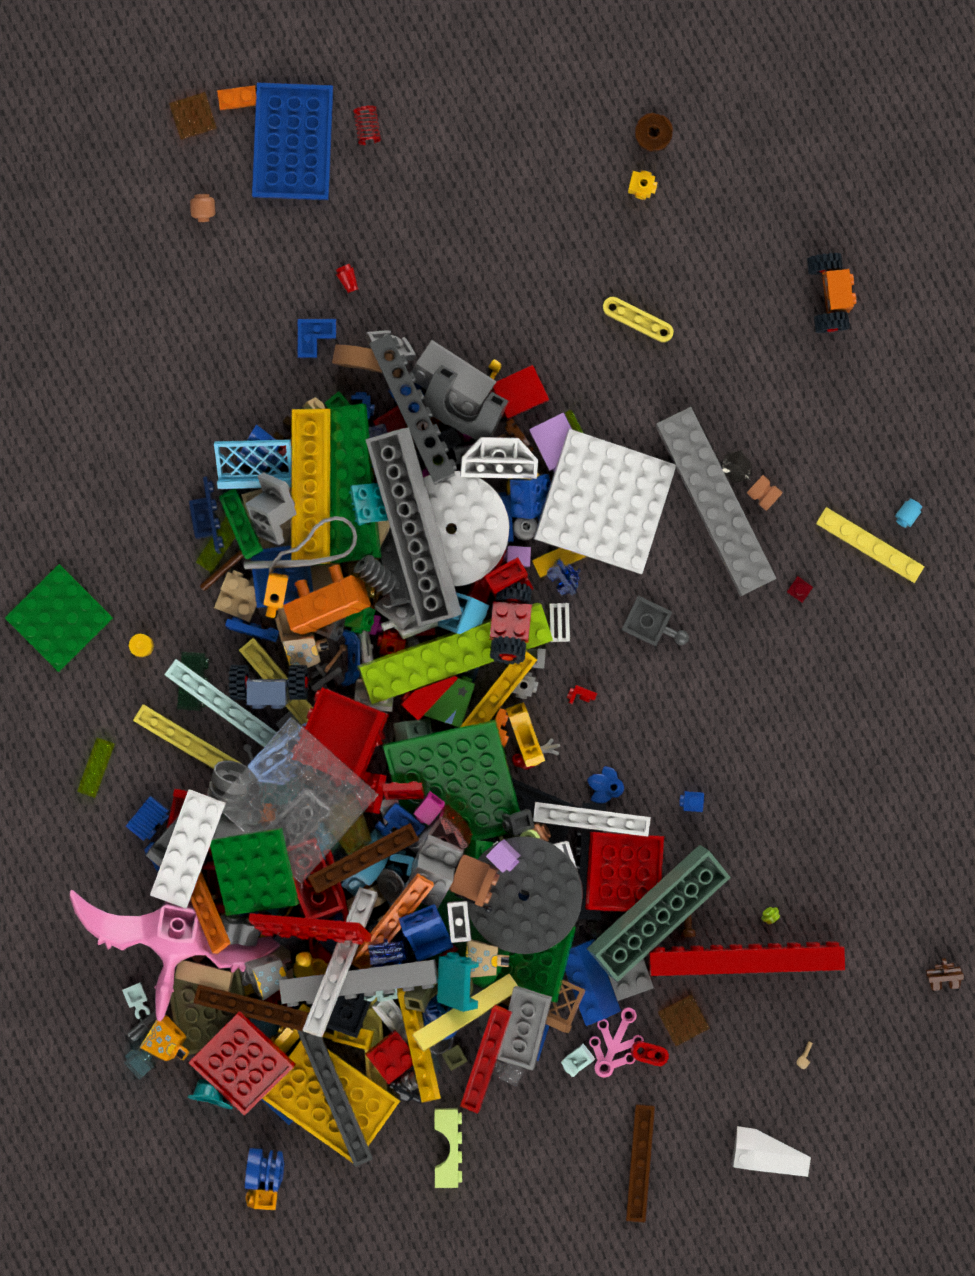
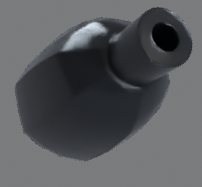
M400 1079L394 1080L387 1086L390 1093L399 1100H414L418 1103L421 1100L420 1095L415 1090L407 1089Z

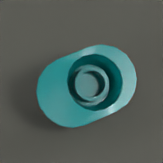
M198 1080L193 1095H188V1098L192 1100L209 1102L226 1109H233L232 1106L223 1102V1095L207 1080Z

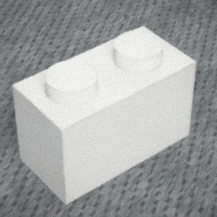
M467 901L448 902L451 943L471 941Z

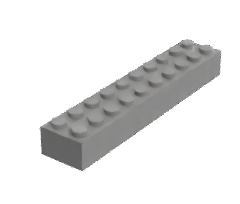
M689 407L657 423L656 428L740 597L775 580L776 577L692 408Z
M409 427L366 439L418 626L461 615L462 612Z

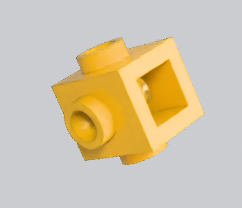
M633 171L628 193L634 194L635 198L646 200V197L650 198L651 193L655 194L657 182H654L655 176H652V173L648 171Z

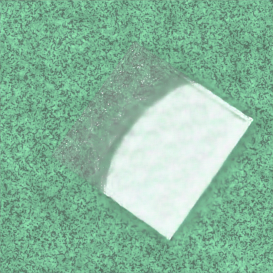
M290 717L219 801L226 803L222 813L244 833L282 828L293 877L300 883H303L379 794L293 717Z

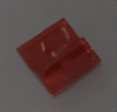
M448 804L444 805L439 819L446 835L454 832L460 848H467L473 835L470 828L456 810Z

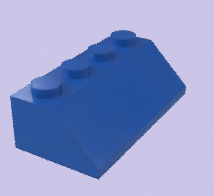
M594 939L571 947L565 969L569 982L586 990L579 1005L586 1026L621 1011L608 974L587 950L595 941ZM572 989L575 999H577L579 991Z

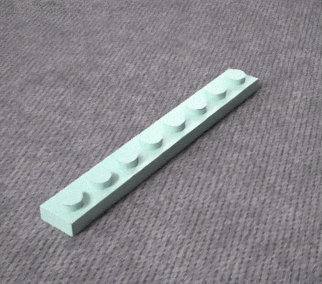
M177 659L174 660L164 674L264 748L281 737L279 733Z

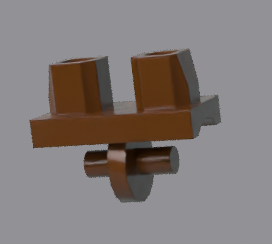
M946 958L941 959V964L934 965L935 969L926 970V977L933 991L941 990L942 982L948 981L949 988H960L961 980H964L961 968L954 967V963L947 964Z

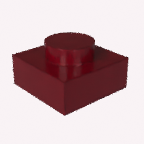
M797 576L787 590V593L803 603L813 589V586Z

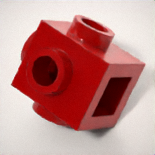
M390 628L383 631L382 635H378L377 646H380L379 654L386 656L403 650L406 639H402L397 629Z

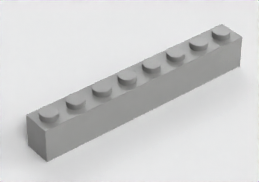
M427 960L348 971L339 996L345 995V999L357 998L356 994L364 993V997L374 996L376 991L382 990L384 994L395 993L397 988H403V992L415 990L414 986L422 985V989L434 988V984L438 983L436 961ZM324 974L279 980L282 1004L287 1003V1007L298 1006L299 1001L313 1004Z

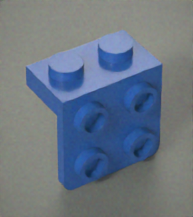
M542 474L537 479L531 480L510 479L511 517L533 519L542 514L551 485L549 474Z

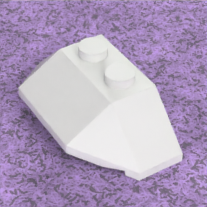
M480 437L462 456L460 476L537 479L538 459L519 438Z

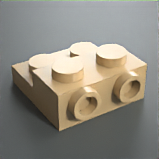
M235 570L232 573L227 572L214 608L250 622L257 606L253 578L251 577L249 581L244 579V574Z

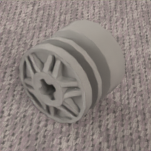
M218 762L214 766L206 796L225 802L223 810L237 811L242 809L246 804L248 792L252 784V771L239 762Z

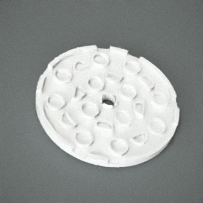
M454 471L456 476L434 485L429 475L423 479L454 586H462L473 583L492 571L506 550L510 529L506 508L494 488L479 477H461V471ZM449 523H454L457 526L456 533L449 534L446 527Z

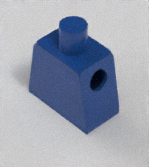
M256 425L247 441L276 439ZM244 446L240 453L246 457L250 450ZM259 446L256 449L262 456L269 452L264 446ZM253 453L248 458L255 466L261 461ZM273 453L266 458L273 465L280 460ZM239 457L236 459L238 462L242 461ZM263 462L258 468L261 471H266L268 465ZM281 462L277 467L281 468L283 462Z

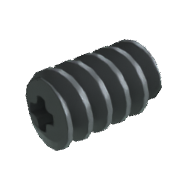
M372 555L363 557L353 570L354 573H359V577L364 578L366 583L370 582V586L375 587L377 592L381 591V595L388 594L396 584V576L391 574V571L386 569L383 564H380L378 560H375Z

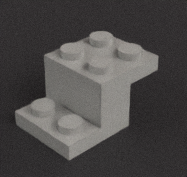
M263 472L257 476L263 492L245 505L257 536L279 546L285 542L280 525L297 514L295 502L290 496V488L285 481Z
M428 834L412 863L411 875L404 889L417 873L433 882L434 887L421 903L427 906L435 904L438 909L453 883L455 867L463 855L464 849Z

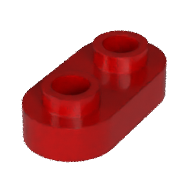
M637 1041L631 1047L632 1057L640 1062L663 1066L669 1059L668 1051L655 1044ZM642 1047V1052L638 1053L637 1050ZM659 1052L660 1056L655 1058V1054Z

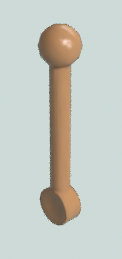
M345 644L340 645V650L326 666L324 672L327 673L341 653L347 650Z

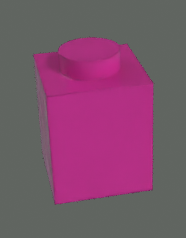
M429 791L416 807L414 815L419 822L430 825L443 809L445 802Z

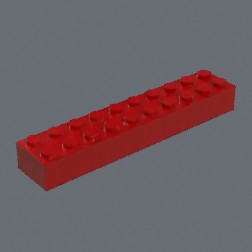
M826 941V945H820L818 942H806V946H801L798 942L787 943V946H781L779 943H768V947H762L760 944H748V948H742L741 944H730L729 948H723L722 945H710V949H704L702 945H693L691 949H684L683 946H671L672 950H665L664 947H655L648 953L649 975L672 976L845 970V949L837 941Z

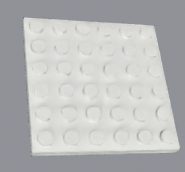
M568 429L534 539L642 574L676 465Z

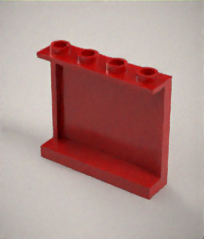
M322 687L315 694L314 701L316 703L307 714V719L309 720L306 727L303 726L300 731L299 737L301 739L299 744H296L293 748L292 755L294 756L292 760L299 761L347 781L352 785L360 786L389 714Z

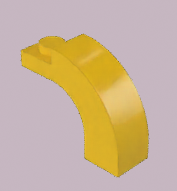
M524 702L506 708L526 766H536L544 762L545 759Z

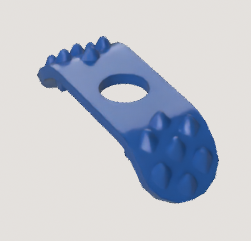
M344 629L342 635L345 638V644L348 645V672H345V681L341 685L349 686L354 684L360 675L357 665H360V639L354 632ZM354 653L356 656L355 663H353L352 656Z

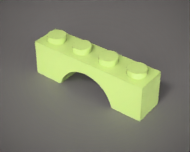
M435 1108V1130L443 1133L450 1144V1153L446 1160L435 1166V1188H458V1183H462V1171H458V1163H462V1151H458V1144H462V1132H458V1124H462V1113H458V1108Z

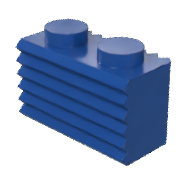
M150 796L126 827L141 840H150L157 832L155 830L158 824L163 825L168 819L167 813L169 810Z

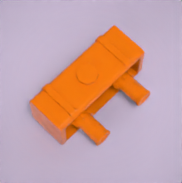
M333 565L328 568L333 581L332 584L310 593L307 580L303 579L295 582L299 598L283 605L291 631L306 635L370 607L371 603L363 580L352 575L343 578L340 565Z

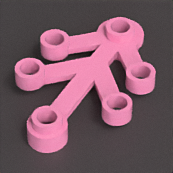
M627 1007L622 1010V1021L613 1040L608 1029V1021L606 1019L601 1020L607 1023L605 1028L599 1026L601 1021L597 1022V1026L601 1030L608 1048L604 1057L600 1048L601 1041L599 1037L592 1036L589 1039V1044L593 1048L598 1060L595 1064V1072L600 1077H609L613 1073L614 1068L625 1064H633L636 1060L633 1058V1061L628 1062L626 1057L631 1055V1052H628L624 1057L612 1061L615 1053L631 1048L636 1037H640L644 1041L641 1035H635L634 1038L620 1043L629 1023L636 1020L637 1015L633 1008ZM628 1011L632 1013L630 1019L625 1017V1013ZM594 1038L599 1041L596 1046L591 1044V1040ZM606 1064L608 1066L607 1071H602L600 1069L601 1065Z

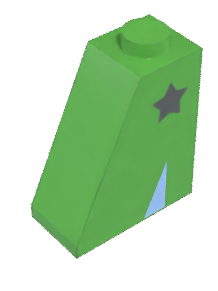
M462 676L461 679L458 678L424 716L460 728L475 684L472 683L473 679Z

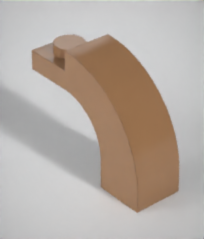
M335 345L333 364L382 373L372 349L350 345ZM387 353L385 355V359L387 361H392L394 359V356H392L393 354ZM395 370L393 377H400L401 370Z

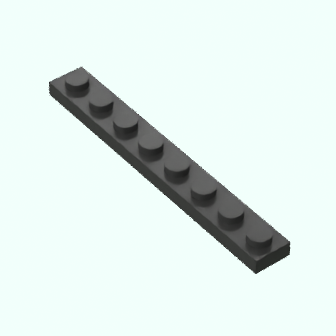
M297 1030L354 1166L356 1167L373 1160V1156L323 1038Z

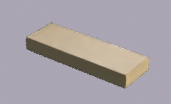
M182 960L177 964L175 974L177 979L227 992L231 990L234 972L188 960Z

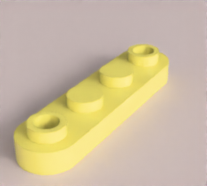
M609 297L604 301L603 311L607 316L659 342H668L672 338L674 331L670 324L616 297ZM610 304H614L616 306V309L614 311H611L609 309ZM666 330L667 335L661 336L660 331Z

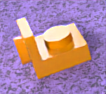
M249 1189L246 1194L248 1207L276 1210L277 1192H273V1189H269V1191H265V1189Z

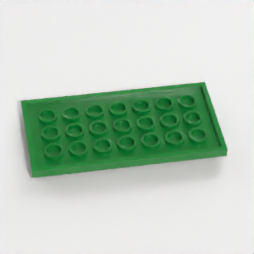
M366 404L329 408L330 517L339 516L346 518L353 524L357 533L356 546L352 552L343 558L330 561V564L358 561L367 555L381 558L378 522L365 523L358 526L357 522H355L356 511H353L355 506L351 504L354 501H352L351 494H349L352 485L374 483L372 461L366 439L370 438ZM330 521V556L343 554L352 545V529L343 521Z

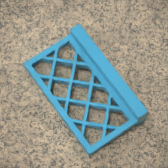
M290 440L214 442L218 489L261 488L257 476L263 473L258 468L263 462L271 468L269 472L264 473L285 481L289 487H292V450ZM245 446L250 450V453L244 457L237 451L239 447ZM259 446H264L269 452L262 456L256 449ZM277 446H286L287 452L284 456L275 450ZM220 447H227L232 451L227 458L220 453ZM252 453L261 460L256 466L248 460ZM271 453L280 459L275 465L266 459ZM233 454L242 460L238 466L229 460ZM244 462L252 468L250 473H244L239 469ZM283 462L288 466L289 472H282L277 466ZM225 463L234 469L231 473H223L222 466Z

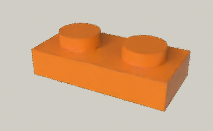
M255 85L217 90L220 110L256 106Z

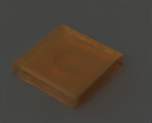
M206 92L169 103L181 140L217 129Z
M692 994L658 1011L675 1046L710 1029Z

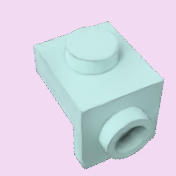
M582 1044L569 1053L561 1061L564 1070L574 1077L580 1070L593 1062L595 1058L587 1047Z

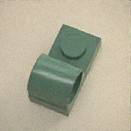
M430 718L393 724L395 742L433 734Z

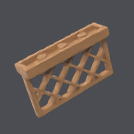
M563 980L562 990L559 994H564L567 1003L557 1007L556 1002H552L554 1008L549 1010L546 1024L564 1033H569L572 1027L571 1023L586 990ZM572 989L579 991L577 999L570 1002L567 991ZM511 997L501 1003L509 1006ZM568 1006L570 1015L567 1020L561 1017L558 1009Z

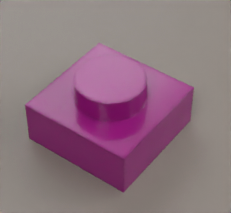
M374 615V623L369 632L370 635L378 637L380 633H383L381 623H384V618Z

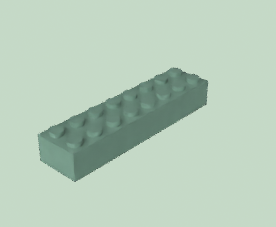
M699 845L597 938L587 950L606 973L618 982L731 877L711 852Z

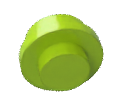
M767 908L763 911L761 919L768 925L776 922L780 917L778 908Z

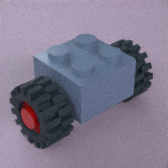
M231 665L229 671V693L231 700H247V705H252L254 709H261L267 707V705H271L273 709H280L286 707V704L290 703L291 700H306L309 691L307 665H290L288 679L250 680L247 665Z

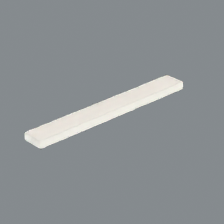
M359 887L345 922L360 923L365 928L378 893ZM346 940L345 943L337 942L303 1027L304 1032L319 1037L323 1036L359 944Z

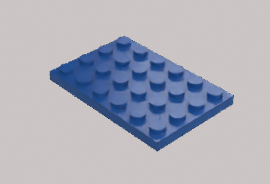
M257 83L252 197L329 200L333 109L332 85Z

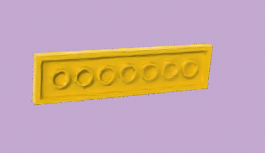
M330 409L292 410L291 498L295 502L297 514L291 518V549L296 548L307 538L313 526L323 519L330 518ZM325 522L318 527L308 542L297 552L291 553V560H311L330 557V522Z

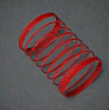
M362 106L354 109L353 113L363 115L357 111L369 110V113L363 114L374 115L375 113L372 112L377 109L376 106ZM378 123L376 126H375V125H368V126L378 127V129H379V126H378L379 123ZM356 128V130L369 131V130H364V129H358V128ZM357 132V134L370 135V134H365V133H359V132ZM381 135L357 137L361 138L358 140L360 145H366L364 140L374 139V143L381 141Z

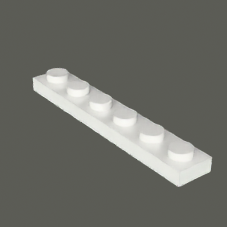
M535 802L533 815L534 822L647 837L651 818Z

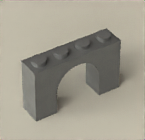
M441 365L434 372L425 393V400L422 401L424 407H429L432 416L443 424L450 425L460 433L466 434L476 441L480 437H493L509 401L492 392L485 400L479 414L470 416L459 412L452 404L450 397L451 389L458 373Z

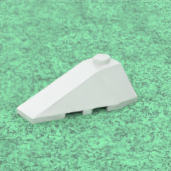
M737 1126L731 1164L733 1167L808 1177L811 1157L757 1129Z

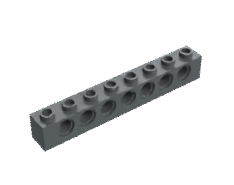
M388 334L369 343L434 485L456 476L454 470L457 467L453 459L449 460L446 455L449 450L445 441L440 442L438 435L441 433L437 424L432 425L430 420L433 417L429 407H424L422 403L425 398L421 390H416L414 383L417 381L413 373H408L406 366L409 364L405 355L400 356L398 349L401 347L397 338H392L391 334ZM389 352L395 354V358L392 361L385 359V355ZM395 370H402L403 376L401 378L393 377ZM404 387L411 388V393L407 396L401 394V390ZM412 404H417L420 408L418 412L411 413L409 407ZM424 421L428 424L427 428L422 431L417 429L418 423ZM428 439H434L436 444L434 447L428 448L425 446V442ZM435 457H443L444 462L441 465H435L433 463Z

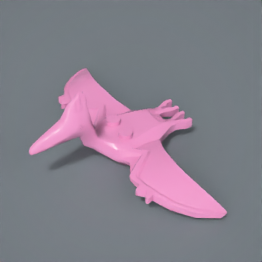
M70 890V900L75 914L85 928L99 939L98 945L105 943L107 949L114 946L124 950L135 944L142 943L152 948L163 961V968L154 987L156 989L155 1006L158 1021H161L165 1016L172 992H174L175 967L182 960L195 955H206L219 969L230 968L231 972H235L239 968L244 972L246 962L270 955L281 946L272 939L273 936L258 938L256 946L229 944L221 952L215 954L211 951L191 899L187 909L165 901L158 910L142 916H118L97 909L86 902L75 891Z

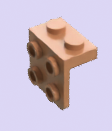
M463 855L449 889L454 893L476 901V905L483 907L485 903H489L493 893L490 890L492 885L496 886L500 875L497 873L499 869L468 855Z

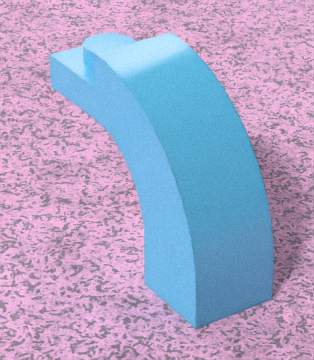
M374 829L362 841V844L365 847L384 836ZM389 857L341 881V885L355 896L359 887L363 888L366 884L370 886L376 880Z

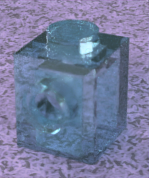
M133 1048L125 1056L127 1060L124 1064L139 1080L155 1066L151 1061V1054L145 1050L142 1051L140 1048L137 1051Z

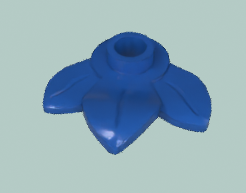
M604 766L602 774H594L587 779L590 787L595 790L591 801L595 803H607L611 798H617L624 792V784L618 779L617 772L611 767ZM612 785H617L615 791L611 790Z

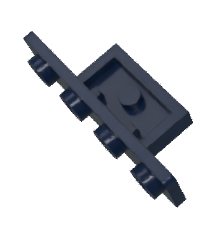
M205 476L203 477L206 498L189 501L194 535L196 539L213 536L215 551L220 554L222 553L221 548H224L222 536L219 537L218 529H221L219 518L215 516V511L218 508L216 499L212 498L214 485L213 481H209V478Z

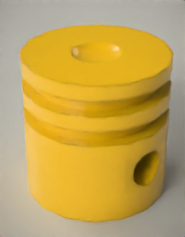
M136 634L129 641V649L135 656L147 657L152 653L154 643L149 636Z

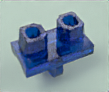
M559 558L555 561L554 566L547 571V576L550 581L560 578L562 582L556 588L561 596L568 593L574 595L577 593L576 589L579 586L577 582L580 580L578 574L581 569L578 566L573 568L570 564L565 566Z
M386 938L383 939L382 944L368 945L370 963L374 967H382L385 962H392L394 965L401 964L402 960H406L403 941L388 943Z

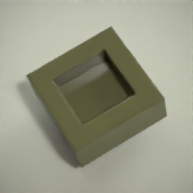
M459 1044L441 1053L451 1071L468 1061Z

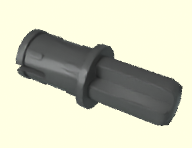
M156 1009L145 1019H140L141 1022L128 1032V1036L132 1041H136L147 1031L151 1030L157 1020Z

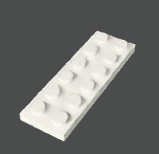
M190 789L188 790L153 885L151 896L187 909L226 804L225 802Z

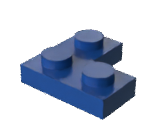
M298 319V358H317V339H336V319Z

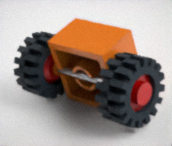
M825 253L808 257L809 274L824 275L822 279L826 313L814 316L815 332L831 333L849 329L848 313L856 304V294L852 293V285H854L853 274H850L849 269H843L841 253Z

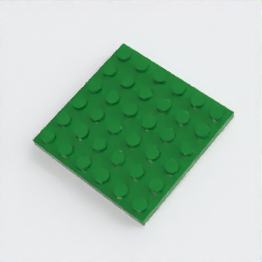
M496 720L383 745L392 781L397 783H409L412 781L422 783L424 798L431 791L445 802L443 809L436 818L441 817L467 841L482 840L508 834L502 827V815H511L519 812L520 809ZM423 799L398 800L399 805L415 816V809Z

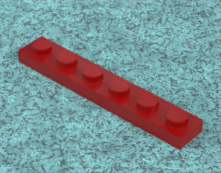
M497 1005L492 1007L460 1105L477 1114L481 1109L513 1013Z

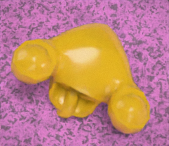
M301 952L296 955L293 972L296 978L325 974L328 963L319 958H312L309 952Z

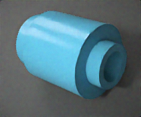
M911 498L905 501L895 515L897 518L896 522L904 528L906 526L911 527L920 515L922 506Z

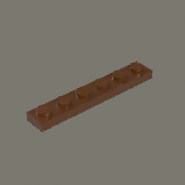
M410 823L315 872L307 878L315 894H318L418 842L419 838Z
M200 984L197 986L193 1002L237 1014L240 1011L245 1017L303 1031L309 1012Z
M635 1104L626 1221L642 1223L646 1221L655 1113L654 1105Z

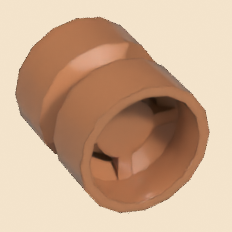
M764 475L747 492L752 499H759L758 504L765 511L783 493L776 486L771 487L770 481Z

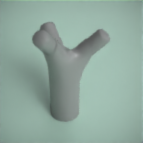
M550 738L540 748L542 753H552L558 756L559 752L553 749L560 747V744L551 745L554 740Z

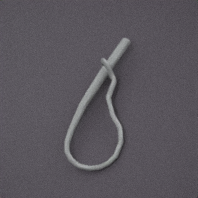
M334 516L323 519L313 526L307 538L296 548L280 552L273 561H245L244 568H269V572L272 573L276 568L313 566L343 558L351 553L356 546V529L344 517ZM343 521L352 529V545L343 554L311 560H281L282 555L297 552L310 540L315 530L325 522Z

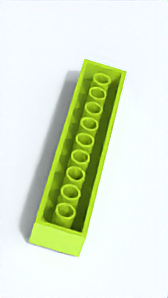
M540 603L532 604L529 643H526V650L553 641ZM491 619L483 621L482 624L461 634L452 632L357 665L369 702L374 704L494 662L490 658L492 642L490 640Z

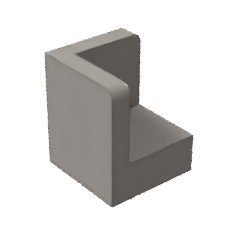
M546 649L526 650L538 659L532 668L544 669Z

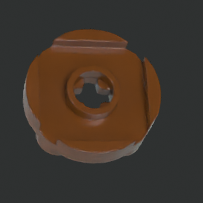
M648 113L641 117L636 125L635 139L639 146L648 152H658L665 149L672 139L673 127L669 119L664 115ZM650 128L659 130L657 137L649 135L651 132Z
M511 418L507 421L505 429L511 438H519L526 447L530 445L518 425H512L515 423L514 420ZM532 446L527 447L530 451L534 450Z

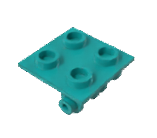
M378 483L352 485L350 487L351 491H349V494H351L352 501H354L351 504L355 506L353 511H356L355 522H357L358 526L371 522L389 521Z

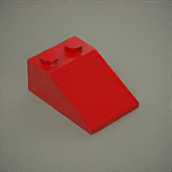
M454 675L414 689L411 692L408 691L400 698L403 700L400 704L419 720L458 678Z

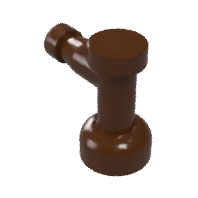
M691 915L684 920V929L680 932L681 937H696V931L692 929Z

